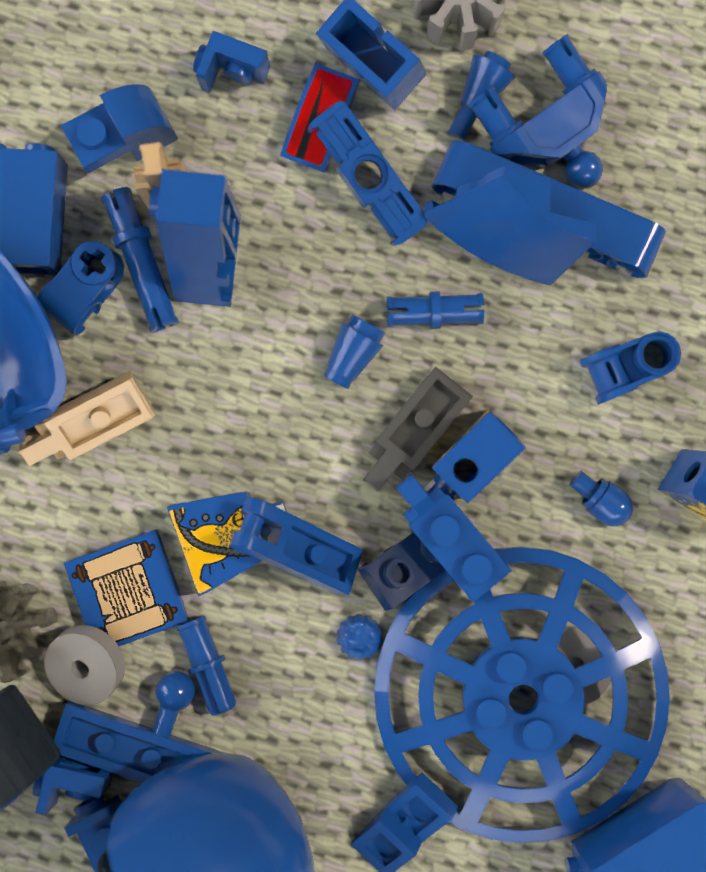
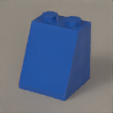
M680 777L667 780L572 840L573 857L565 858L566 872H706V798Z

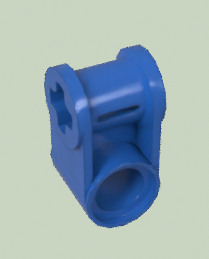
M99 241L82 243L75 249L72 256L57 275L48 281L37 297L47 315L72 335L78 336L86 329L83 326L85 321L93 312L96 315L99 313L102 304L120 283L124 275L122 259L116 252ZM95 258L102 261L103 265L107 267L101 275L90 266Z
M658 331L623 345L617 344L579 361L582 368H588L598 392V396L595 399L599 405L636 390L639 385L673 371L680 362L681 349L673 336ZM648 344L655 345L663 353V364L659 369L652 368L644 360L643 352Z

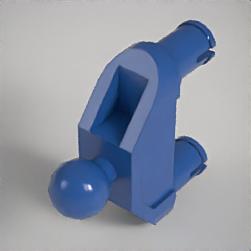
M566 34L542 52V55L547 58L566 88L562 91L564 96L525 124L522 121L518 123L515 121L494 86L477 96L468 106L473 110L493 140L489 143L492 153L520 165L542 168L564 157L567 161L565 175L568 182L574 187L588 189L595 186L602 177L603 165L601 159L595 153L583 151L580 144L598 132L607 93V83L600 71L597 72L595 68L590 71L571 42L570 36Z

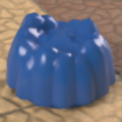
M356 614L355 616H349L346 621L341 622L340 628L337 630V644L341 646V652L347 654L350 659L355 658L357 661H362L364 658L369 659L372 658L374 653L379 651V645L383 640L381 637L382 631L378 627L377 621L372 620L368 615Z

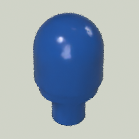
M579 471L571 480L569 486L585 497L582 505L586 507V511L604 525L610 527L621 526L631 518L633 502L630 496L610 480L606 481L604 478H601L596 482L583 471Z

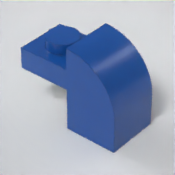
M141 84L118 87L99 95L103 101L102 104L60 125L87 173L130 151L136 161L141 160L142 155L139 145L160 142L165 147L178 140L152 89Z

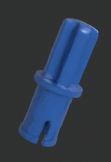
M204 615L178 625L176 628L180 633L192 666L188 669V673L195 674L208 712L213 716L236 706V699L222 664L226 658L224 655L219 656Z

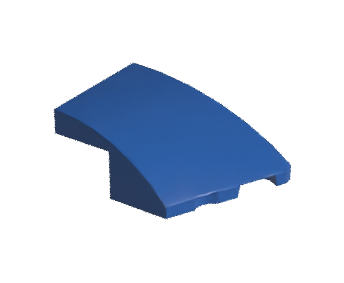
M502 166L486 174L481 180L469 182L458 187L456 197L442 204L431 200L424 206V217L441 233L463 249L504 271L550 286L596 242L595 223L550 213L551 177L508 166Z

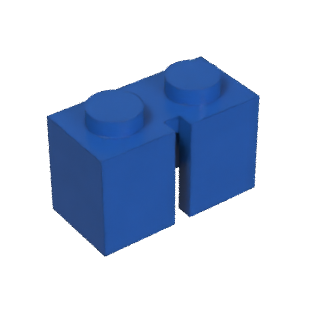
M343 0L316 32L325 48L394 111L426 76L420 58L388 30L384 32L381 24L355 0Z

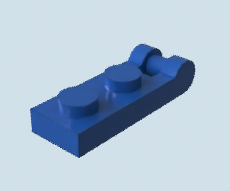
M252 497L245 498L241 509L244 519L240 531H234L229 545L231 549L254 556L334 594L350 595L363 549L268 502ZM264 523L272 527L268 541L259 537Z

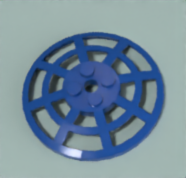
M523 546L494 548L506 564L532 563L564 570L555 597L551 598L531 593L502 594L493 597L491 590H489L476 600L474 605L466 608L453 618L438 634L431 646L405 633L413 617L425 603L449 583L455 581L446 570L406 600L386 633L377 661L375 678L376 720L384 748L397 774L406 785L417 776L409 767L402 752L431 745L435 755L445 768L464 785L471 788L460 812L456 811L449 823L461 830L490 840L513 843L547 842L577 834L603 821L626 803L643 783L658 757L667 729L670 703L668 671L659 640L647 617L629 594L606 574L577 558L548 549ZM583 579L599 587L618 603L634 623L641 639L615 650L611 641L600 627L583 612L573 607ZM513 609H532L547 612L548 615L537 639L524 636L509 637L500 612ZM481 619L491 645L480 652L472 664L447 654L446 651L460 633ZM567 622L574 624L586 634L599 650L602 657L574 668L567 657L557 649ZM397 651L423 664L418 691L422 725L395 733L390 716L389 685L391 667ZM650 658L654 671L656 690L654 726L649 741L623 731L628 709L627 680L624 670ZM437 672L463 683L462 697L464 711L436 720L433 700ZM607 677L611 679L613 695L612 714L609 725L583 715V688ZM519 685L531 686L536 691L534 705L524 711L516 710L509 704L510 692ZM473 731L480 742L490 749L479 775L472 772L457 759L447 746L446 739ZM574 734L600 744L597 751L586 764L567 777L564 776L555 752L567 744ZM615 750L640 759L632 776L614 796L596 810L580 817L571 794L572 791L582 787L596 776L610 760ZM509 758L514 760L536 759L546 785L518 788L498 784ZM490 798L514 803H536L552 799L562 825L547 829L513 830L492 827L478 821Z

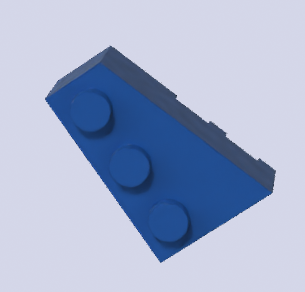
M162 169L160 186H152L149 209L150 216L156 218V225L174 300L176 302L231 307L241 215L226 175Z

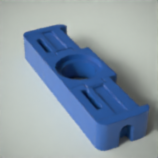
M336 102L310 123L308 127L309 134L316 130V135L336 163L339 162L340 166L335 170L364 209L370 205V210L390 237L393 236L394 240L389 244L393 246L400 245L427 225L428 220L424 217L423 210L345 102ZM362 162H372L380 170V182L373 189L361 187L356 181L355 170Z

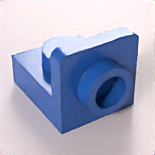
M212 31L207 46L202 44L196 53L193 71L196 73L201 90L211 93L220 68L224 69L223 73L228 78L240 84L249 85L251 79L264 84L270 70V62L267 50Z
M60 755L53 766L34 782L32 794L39 797L35 813L47 815L57 804L60 789L66 790L65 794L76 800L88 801L93 800L95 797L101 798L111 786L113 773Z
M118 794L105 801L103 797H95L93 800L83 801L74 808L76 815L64 827L68 837L77 833L95 872H98L97 866L101 855L108 848L107 838L111 820L122 805Z

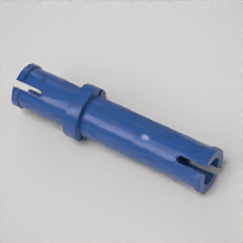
M121 187L114 189L115 197H112L110 192L105 193L101 199L106 206L116 234L113 237V242L116 249L122 250L148 321L150 332L155 333L166 329L165 325L168 324L170 327L179 324V319L174 312L149 240L152 238L150 229L142 224L132 197L131 188Z

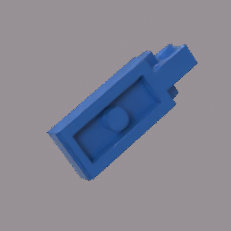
M412 474L408 475L396 486V489L411 505V508L403 514L409 522V527L473 603L512 572L447 492L444 494L436 486L427 493Z

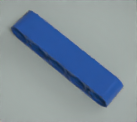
M457 140L450 143L433 181L432 189L440 195L443 192H447L456 196L458 187L469 182L481 180L486 174L502 166L539 175L543 174L470 143ZM551 178L550 213L596 224V242L586 251L589 253L587 258L613 269H616L617 265L632 271L631 276L634 278H647L665 236V229L647 218Z

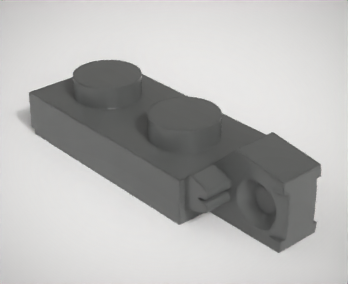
M435 366L375 440L376 444L369 453L378 461L364 477L363 481L378 492L393 473L403 480L410 471L413 472L473 396Z

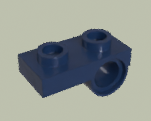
M414 532L383 551L384 553L375 560L365 563L358 569L385 611L393 609L445 571L444 567Z

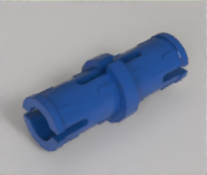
M430 291L429 296L423 297L387 296V310L407 311L388 313L387 326L430 324V329H440L441 324H483L484 310H464V308L481 307V305H484L483 293H477L476 295L440 296V291Z

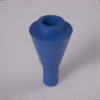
M486 51L484 56L473 55L461 100L462 106L448 130L449 134L464 141L477 118L468 104L492 86L496 88V92L500 95L514 80L513 74L508 71L511 64L505 58L491 51Z

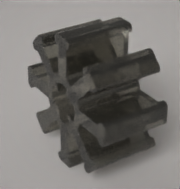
M5 580L0 581V622L6 621L8 623L5 631L11 635L10 638L0 639V667L3 674L0 681L2 683L14 681L30 672V667L25 665L23 654L30 657L31 662L34 664L44 659L51 642L47 643L30 634L31 628L36 626L45 628L58 622L54 607L38 611L36 616L27 617L25 611L33 596L40 593V589L30 583L13 586L11 589L13 594L8 601L4 589L7 582Z

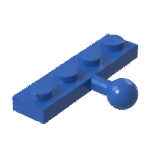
M179 671L165 674L156 685L155 694L160 707L153 728L69 701L65 705L54 737V741L61 751V756L141 783L156 773L183 761L206 754L222 753V751L171 735L178 712L189 706L195 695V686L192 679L187 674Z

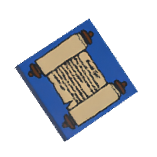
M158 529L64 563L85 625L104 631L113 638L118 646L190 620Z

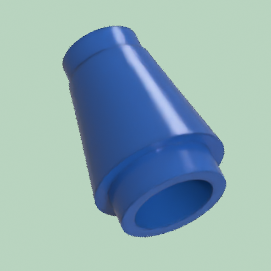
M352 314L347 324L341 323L327 364L328 367L323 375L348 389L352 381H355L384 346L380 342L385 332Z

